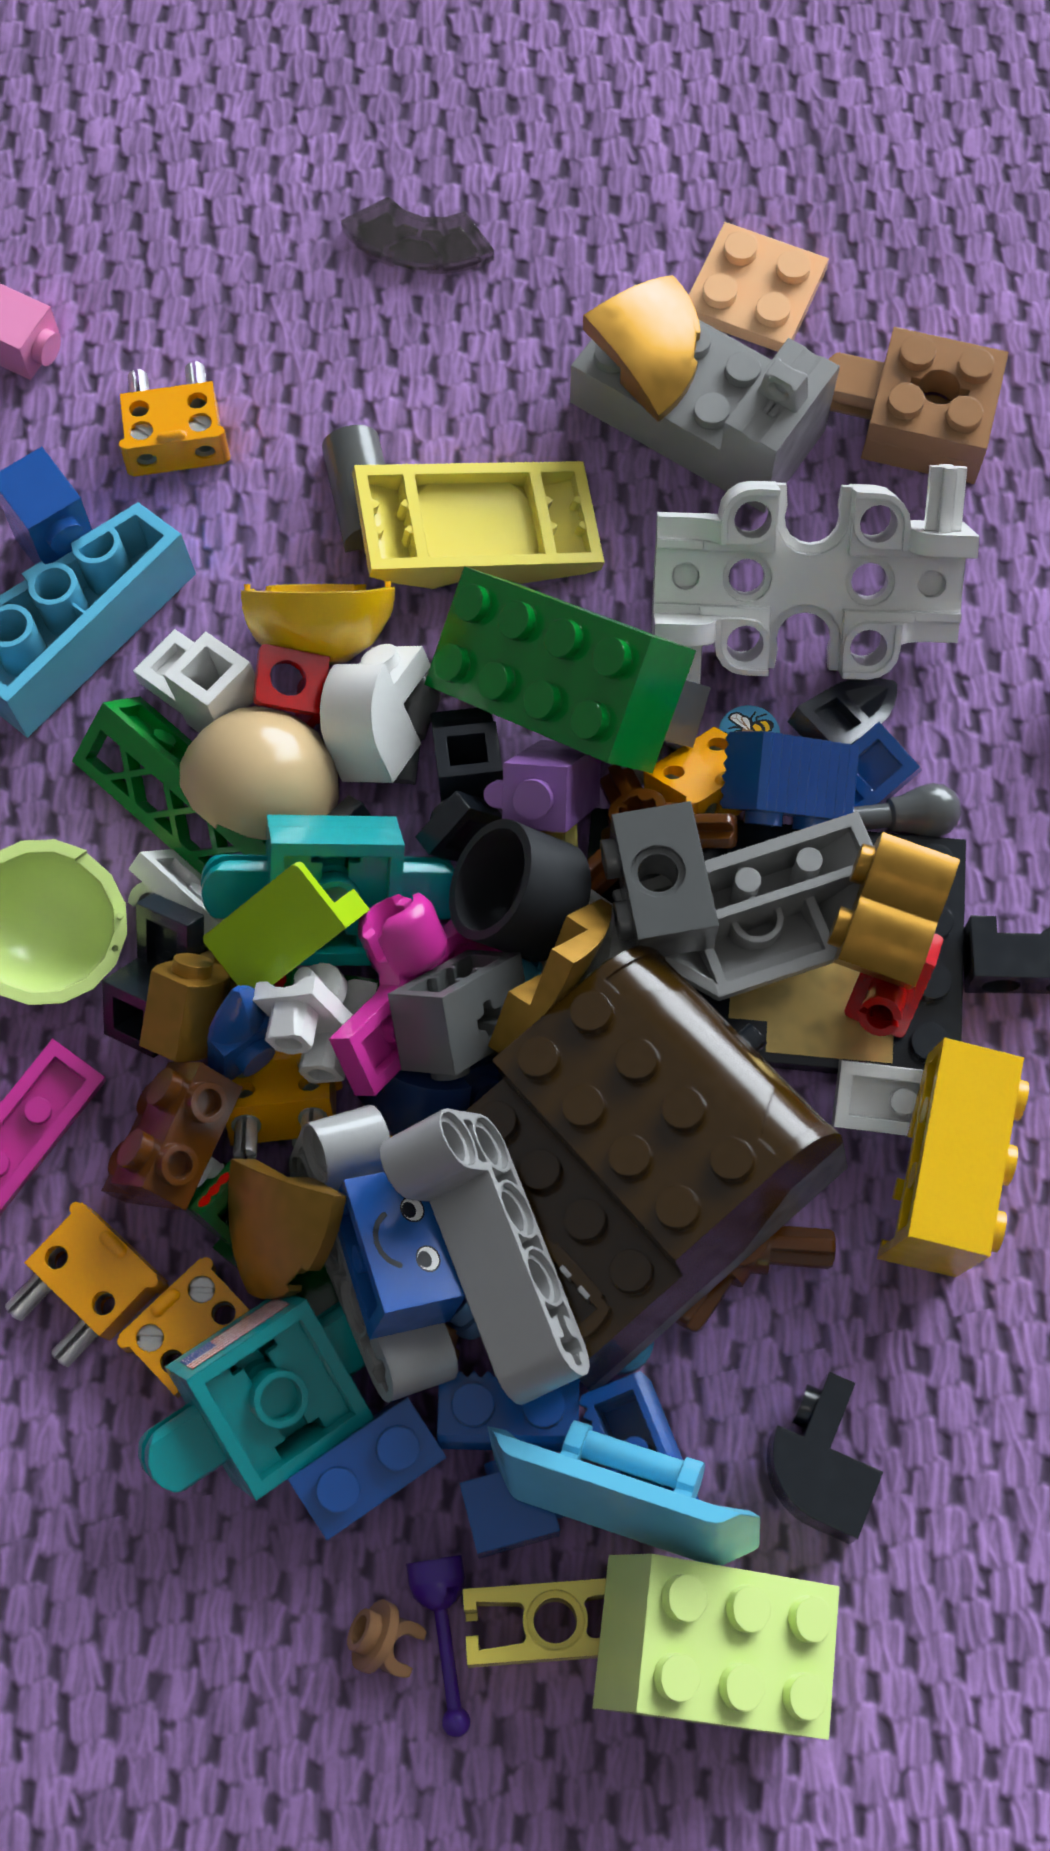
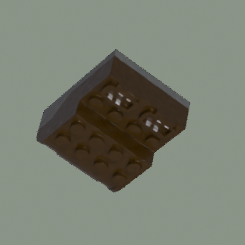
M647 946L629 948L608 960L492 1059L503 1079L465 1111L486 1116L496 1126L507 1146L584 1340L590 1367L588 1373L580 1377L579 1380L589 1392L606 1385L848 1168L842 1136L757 1053L767 1044L763 1035L750 1023L737 1032L666 961L659 951Z

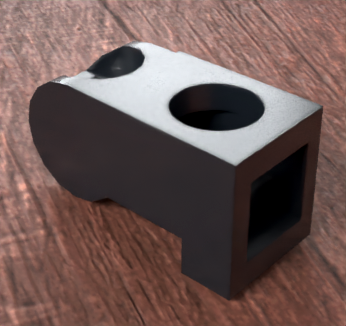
M971 915L964 927L963 971L965 993L1050 994V927L1042 933H998L996 916Z

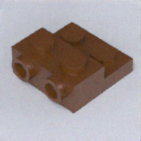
M168 1062L166 1068L157 1073L153 1081L142 1091L136 1106L138 1115L128 1136L115 1148L109 1159V1176L101 1191L126 1203L186 1211L243 1087L201 1062Z

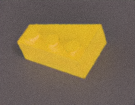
M945 1037L927 1055L907 1137L913 1139L905 1179L896 1178L892 1194L893 1199L901 1201L895 1236L890 1241L881 1239L877 1259L957 1277L989 1258L991 1252H998L1002 1245L1007 1225L1006 1212L998 1210L1002 1186H1008L1011 1183L1018 1160L1017 1146L1010 1145L1013 1121L1021 1119L1029 1095L1028 1081L1021 1080L1024 1057Z

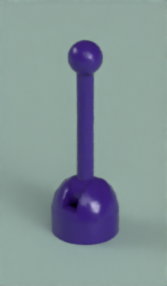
M462 1555L407 1563L408 1584L413 1598L422 1607L434 1611L447 1711L442 1718V1727L449 1736L461 1737L469 1730L471 1720L467 1711L461 1707L448 1609L458 1601L464 1589L465 1574Z

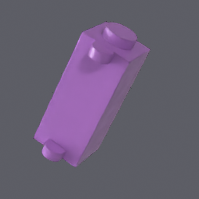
M540 740L503 763V780H496L487 785L484 790V799L489 806L502 808V819L514 820L538 831L566 833L600 805L601 760L555 740Z

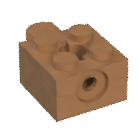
M893 327L885 362L840 352L835 353L828 359L840 366L830 411L870 420L861 459L929 474V465L952 464L953 466H966V483L975 484L988 448L1009 352ZM927 392H937L945 395L947 400L937 395L924 394Z

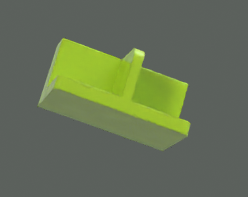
M296 862L206 933L203 937V942L237 985H247L255 988L257 982L266 981L274 985L370 909L354 889L336 902H333L302 862Z

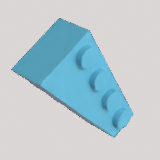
M139 502L72 542L73 551L57 561L49 564H44L41 561L24 571L22 575L25 580L0 595V716L27 738L196 574L181 533Z

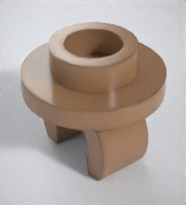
M384 1599L378 1600L369 1609H362L351 1624L347 1646L352 1651L353 1667L366 1674H371L381 1669L397 1677H410L413 1668L395 1659L393 1653L394 1644L403 1635L424 1640L427 1632L420 1624L399 1617V1610L395 1604Z

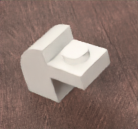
M174 629L133 670L142 686L180 712L186 723L198 733L217 718L236 709L249 707L254 702L255 672L251 663L206 631L194 643Z
M382 644L368 650L362 656L359 664H334L330 669L321 695L320 724L326 749L335 763L342 782L393 783L420 746L421 742L404 703L431 666L423 646Z

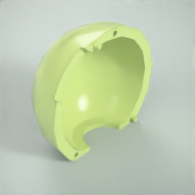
M56 839L23 840L0 850V996L27 1005L61 1004L93 990L117 964L127 936L126 902L112 874L87 853V850Z

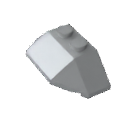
M853 812L706 860L705 865L719 922L714 948L666 956V961L692 987L717 1001L832 964L838 947L827 944L833 922L840 906L852 910L860 887L859 884L849 881L855 860L863 843L874 847L859 812ZM663 875L640 882L646 889L653 892H663L673 887L672 882ZM620 889L614 890L612 893L614 901H621Z

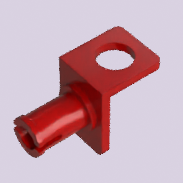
M270 644L261 645L257 652L253 694L254 703L258 706L294 712L296 717L314 728L320 724L321 695L329 673L330 657ZM289 664L300 671L302 679L298 683L296 695H284L274 688L270 679L271 669L274 666Z
M934 934L917 984L909 990L860 972L846 1004L845 1015L858 1021L863 1029L872 1035L904 1037L935 969L943 937Z

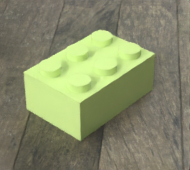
M657 1554L609 1555L593 1709L778 1735L829 1740L840 1586Z

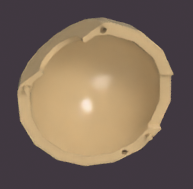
M253 706L239 708L217 718L205 727L191 742L180 762V788L191 808L215 829L219 824L248 838L266 840L267 815H327L338 805V772L319 733L298 717L282 710Z

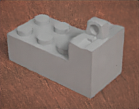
M699 320L701 333L700 340L696 341L694 358L698 364L693 382L680 403L667 416L657 422L620 384L621 368L592 339L572 363L570 403L726 492L734 485L746 481H775L776 483L787 484L826 430L840 368L836 363L812 353L805 346L790 338L786 340L771 360ZM746 502L763 513L767 511V506L761 502Z

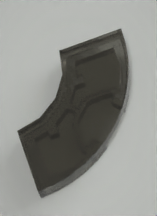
M388 196L341 220L343 233L354 245L370 257L391 267L397 265L409 269L427 271V274H447L470 270L494 261V249L465 211L447 217H423L402 209Z

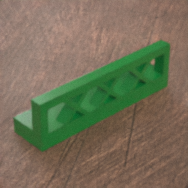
M141 696L102 703L72 759L73 763L169 848L176 851L200 874H202L203 867L212 855L241 852L244 855L266 854V840L248 838L219 824L215 829L208 822L212 847L200 848L190 839L186 814L196 812L191 808L180 788V762L192 741ZM107 736L120 747L124 771L114 772L97 757ZM152 774L163 783L168 809L157 810L147 801L143 775Z

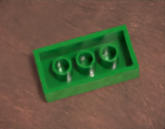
M464 566L424 685L606 763L653 773L696 650L517 583Z

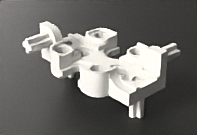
M952 464L929 465L924 521L910 520V513L905 504L886 487L868 484L841 485L838 499L839 517L836 527L829 536L820 541L810 543L796 539L786 528L785 513L788 506L786 483H776L775 481L740 482L728 489L722 497L718 514L657 512L652 634L696 650L686 680L700 684L702 646L710 644L714 645L716 656L722 666L730 672L744 676H768V668H775L778 651L776 638L779 628L786 619L798 613L807 612L815 614L826 622L829 629L827 667L829 670H837L842 679L868 680L885 675L897 663L901 645L906 643H958L965 560L967 558L977 559L980 537L967 524L962 522L967 467L953 466ZM756 501L767 506L768 514L766 521L758 529L746 531L741 530L735 525L734 518L736 512L746 502ZM878 505L888 507L891 519L884 531L875 535L861 532L860 522L866 510ZM743 559L757 561L763 567L764 572L760 585L748 592L738 591L733 588L728 577L733 565ZM867 563L880 565L884 569L886 576L881 590L870 596L856 593L852 588L851 582L856 569ZM741 626L754 627L760 632V636L753 648L748 651L739 652L727 645L728 637L733 630ZM873 630L880 633L881 640L874 652L864 656L855 655L851 652L852 640L860 632Z

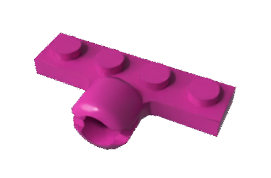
M421 893L412 895L413 901L412 898H407L400 894L386 898L374 904L367 913L359 918L358 937L372 968L379 973V987L376 993L329 1038L355 1096H376L401 1070L388 993L466 950L500 951L463 937L454 927L452 919L442 927L432 902Z
M53 1038L3 1101L0 1102V1215L106 1082L105 1076Z

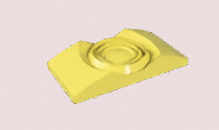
M583 461L354 465L352 477L368 572L371 578L391 581V583L436 589L458 583L465 566L508 581L523 584L591 573L601 570L605 563Z

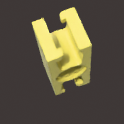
M606 1578L463 1589L466 1622L478 1621L477 1606L521 1607L524 1610L523 1631L526 1637L525 1641L520 1644L480 1650L478 1635L465 1636L467 1666L473 1668L598 1658L600 1638H592L587 1634L588 1614L584 1604L588 1601L604 1599ZM546 1603H563L571 1609L575 1616V1631L564 1642H547L535 1630V1614Z

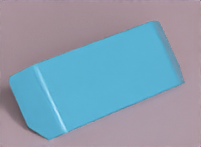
M576 1420L572 1422L560 1454L520 1441L507 1430L487 1426L493 1456L510 1494L521 1502L697 1562L720 1566L725 1565L754 1551L760 1545V1516L749 1510L717 1506L696 1499L704 1475L705 1462L686 1457L685 1460L674 1458L595 1432L592 1425ZM584 1459L673 1488L674 1491L586 1463Z

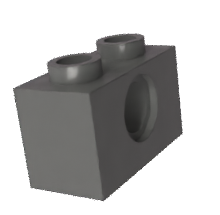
M691 801L612 814L609 839L600 840V851L606 879L617 878L622 900L613 902L614 921L619 941L631 940L632 947L647 946L654 948L664 957L714 948L719 922ZM649 874H660L667 877L672 882L673 887L663 892H653L646 889L639 880Z

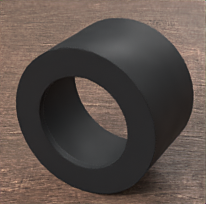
M495 820L481 828L471 838L456 864L449 891V911L452 923L458 933L469 940L503 952L521 953V957L528 961L540 962L548 960L551 949L555 947L566 916L589 904L591 872L588 861L578 847L514 820Z

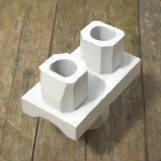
M319 963L298 969L294 975L295 981L291 986L275 987L267 981L257 982L253 1001L270 1017L265 1041L278 1052L286 1054L302 1053L298 1072L309 1083L343 1081L345 1073L329 1041V1038L353 1015L343 1005L348 992V982L340 970L331 964Z

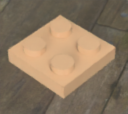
M724 222L689 293V297L695 307L699 320L721 332L778 352L788 338L795 339L827 270L829 258Z

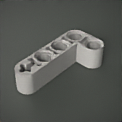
M367 1105L305 1123L290 1156V1176L313 1177L339 1191L345 1179L384 1172L380 1159V1146L383 1141L390 1138L380 1111L373 1105ZM337 1234L333 1248L324 1265L369 1375L381 1398L389 1403L455 1379L458 1373L457 1357L445 1323L369 1340Z
M447 1108L383 1141L380 1146V1159L384 1172L395 1190L409 1200L428 1201L431 1204L493 1370L507 1396L516 1404L524 1405L586 1375L590 1365L584 1340L507 1146L496 1126L486 1116Z

